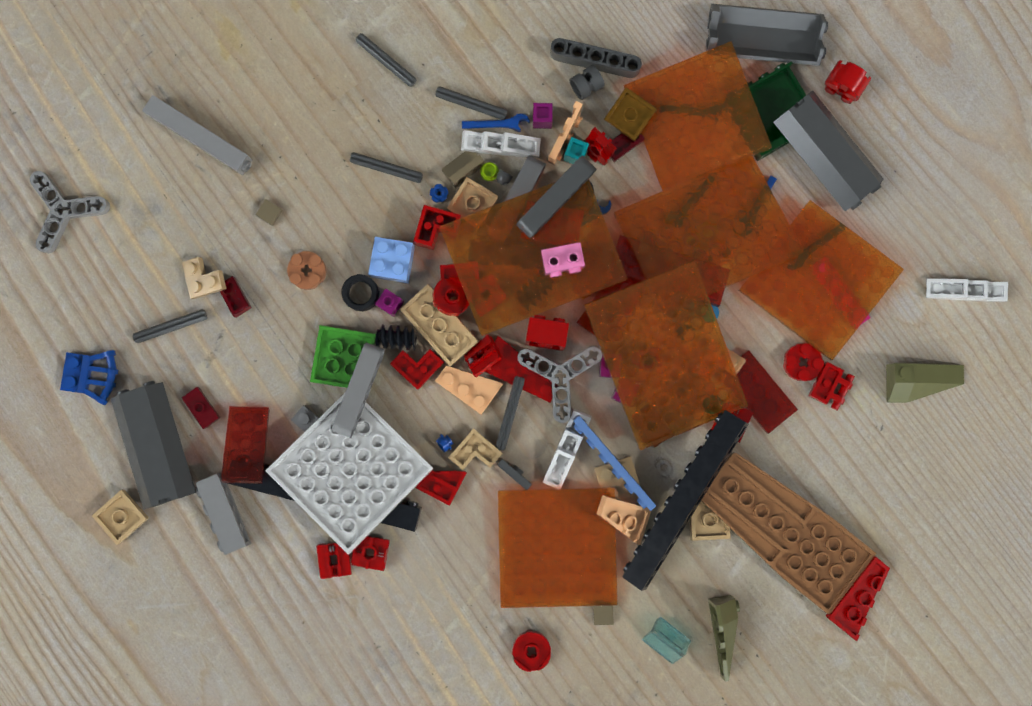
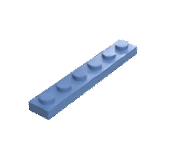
M580 415L576 416L573 419L575 423L573 427L579 434L584 433L588 438L585 440L592 449L596 447L600 452L598 455L605 464L609 462L613 467L612 473L618 479L622 477L626 482L624 486L630 494L634 492L639 497L637 502L643 509L647 507L650 511L654 509L656 504L582 417Z

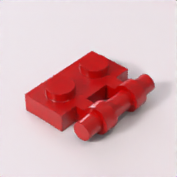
M825 362L808 396L825 405L831 399L833 400L831 408L838 411L840 405H843L845 402L844 397L848 389L851 390L853 386L852 382L855 376L847 374L846 378L843 379L842 375L845 370ZM837 384H840L841 388L838 394L833 393Z

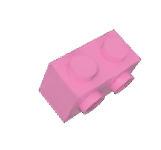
M580 242L541 250L545 276L550 275V278L562 276L561 272L569 271L570 274L581 272V268L585 267Z

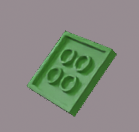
M320 325L310 382L347 388L364 344L367 342L376 346V334Z

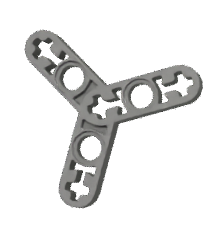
M33 172L30 177L31 185L50 209L36 240V248L43 253L49 254L56 250L70 219L104 215L110 210L108 200L100 196L66 200L50 176L44 172ZM39 177H42V182L44 183V185H46V187L38 183ZM54 190L56 193L55 198L48 200V192ZM99 202L103 203V206H101L100 209L96 207H91V205H99ZM80 203H84L85 210L78 213L77 206ZM62 207L66 209H71V211L64 210L62 213L59 212V210H61ZM57 222L58 230L51 232V224ZM47 242L50 245L49 247H45L43 243Z
M597 346L588 347L561 365L532 349L526 348L518 353L519 363L552 381L553 416L560 423L567 422L571 417L570 380L597 364L602 358L601 349ZM590 350L598 351V359H589L587 362L590 364L586 366V362L581 355L584 354L586 358L590 355ZM529 352L530 358L535 360L537 356L539 359L536 361L535 366L532 367L531 364L533 362L530 360L524 362L522 354ZM574 360L582 362L583 367L581 370L577 371L572 368ZM541 361H546L549 364V369L545 372L538 368V364ZM559 370L566 374L562 381L563 384L567 383V387L562 385L555 386V383L559 384V377L555 376V374L559 373ZM559 389L567 392V397L564 400H560L556 396V392ZM567 402L568 406L564 405V412H567L568 415H565L564 419H562L560 415H557L561 407L560 405L556 406V403L562 404Z

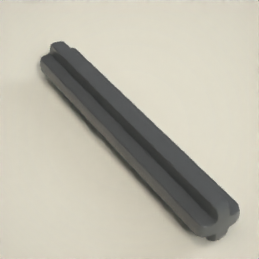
M363 33L356 37V42L409 87L414 86L417 80L411 73Z
M440 86L436 90V97L501 120H504L507 116V110Z
M355 152L350 157V162L416 183H421L423 178L421 172Z
M199 310L133 333V339L135 343H141L207 320V313L205 310Z
M516 376L514 378L495 446L498 450L504 451L506 449L525 382L523 377Z

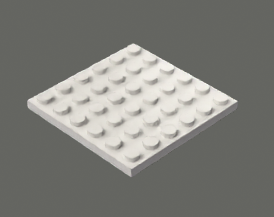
M344 393L265 471L349 555L433 470V467L367 403H365L351 438L332 432L333 423L345 395Z

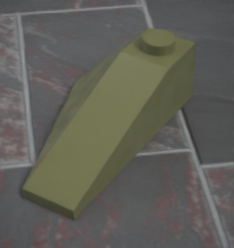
M886 364L887 403H908L964 384V365Z
M731 595L708 599L720 675L724 681H729L738 623L737 612H740L738 600H735Z

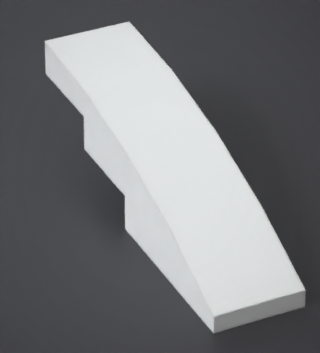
M464 130L462 132L461 150L515 157H528L530 155L538 158L541 138L506 132L499 134L487 131L479 133Z
M927 279L926 298L1007 302L1008 282L968 279Z
M576 409L571 414L543 479V483L559 490L564 483L584 436V433L579 434L573 427L575 424L573 419L580 415L589 425L592 417Z

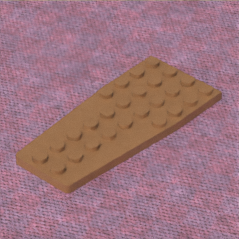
M733 452L729 455L702 499V502L776 573L828 615L831 614L877 554L831 516L738 453Z

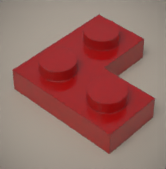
M431 349L418 362H415L402 350L390 365L419 390L444 362Z

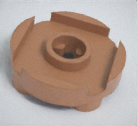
M310 251L294 254L287 267V274L291 283L304 290L316 288L324 281L327 273L326 265L321 257ZM305 266L312 269V272H308L307 276L302 272Z

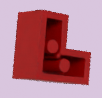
M424 205L413 240L414 244L434 250L439 233L457 237L462 222L461 215Z

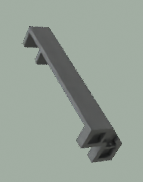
M711 4L707 29H709L708 39H706L707 55L785 63L792 61L795 64L820 66L821 60L825 58L826 47H824L822 37L827 32L828 21H826L824 14Z
M814 91L807 94L773 122L844 211H847L849 208L854 210L862 204L861 200L870 192L873 194L882 187L880 184L884 178Z
M155 381L144 383L142 387L130 391L126 389L117 392V395L111 399L143 510L196 493L163 382L155 384Z

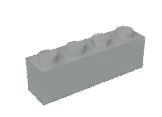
M223 472L196 482V493L203 500V510L211 520L210 527L212 532L217 535L219 540L217 544L220 551L226 555L252 544Z

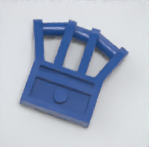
M115 350L92 356L66 352L60 390L84 393L95 399L98 403L106 405L113 388H116L115 377L119 371L117 370L114 358L116 356ZM107 359L108 368L93 366V361ZM91 372L108 373L107 381L90 379ZM89 384L105 386L101 395L89 389Z

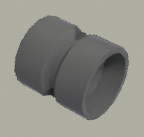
M594 65L584 69L583 74L578 73L569 79L574 93L580 100L590 96L591 91L596 92L605 86L600 72Z

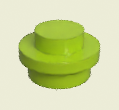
M492 162L485 163L480 169L481 177L486 181H494L499 172L498 166Z

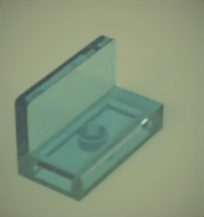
M661 616L655 621L652 630L642 639L671 664H674L686 655L691 643L690 639Z

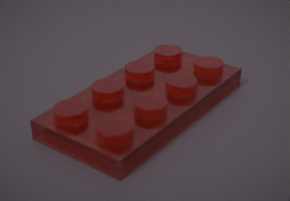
M747 350L741 355L746 362L735 377L725 370L721 371L718 375L743 406L753 412L752 417L766 434H769L798 409L753 354Z
M229 406L221 474L222 483L262 484L270 413L269 407Z

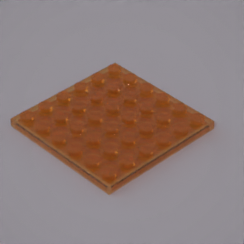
M732 41L623 85L624 89L627 87L657 108V111L641 134L645 138L644 143L662 191L772 148Z
M809 200L738 291L829 360H833L904 269Z
M614 488L498 490L501 608L617 605L616 528L597 515L602 495L615 498Z

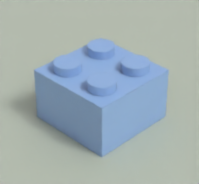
M375 237L368 275L371 278L409 284L415 251L414 244L412 242Z

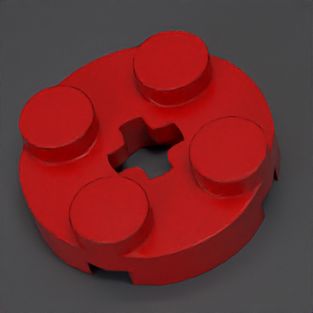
M457 277L440 280L432 294L434 307L445 315L459 316L471 303L472 295L468 289L469 286L465 281ZM453 292L457 299L450 300L447 294Z
M809 343L796 344L790 347L784 356L783 365L785 372L790 378L797 381L813 380L824 367V360L820 351ZM800 358L807 359L806 367L799 365L801 362Z
M527 630L520 634L513 643L512 655L514 662L520 669L527 672L542 670L551 658V646L548 639L542 633ZM535 647L536 655H527V648Z

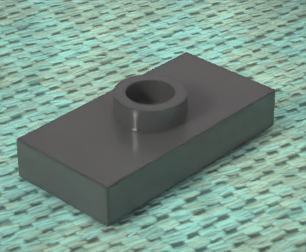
M503 458L498 463V466L524 489L528 490L532 485L531 482L522 476L524 472L518 466L514 465L512 467Z

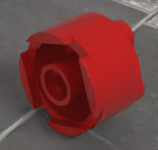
M839 60L827 77L824 90L831 95L835 93L840 95L843 102L851 104L852 101L859 100L871 81V77L867 78L865 76L867 72L858 65L847 62L846 65L841 64L843 60Z

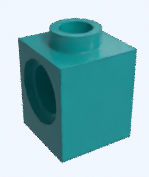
M571 137L563 161L574 164L582 155L585 157L589 143Z

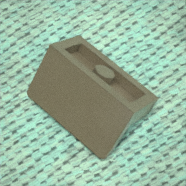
M465 151L442 168V172L456 188L466 177L469 178L481 169L482 165H484V160L475 152Z

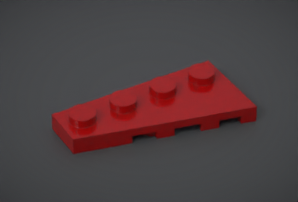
M497 336L494 343L497 345L502 359L491 366V371L487 369L485 372L512 385L516 376L523 377L525 382L522 390L550 403L553 398L552 381L521 365L518 361L519 352L501 337Z
M876 556L870 561L831 614H826L830 621L855 641H858L860 636L858 633L861 626L865 625L867 621L866 615L869 609L873 607L876 593L881 590L890 570Z

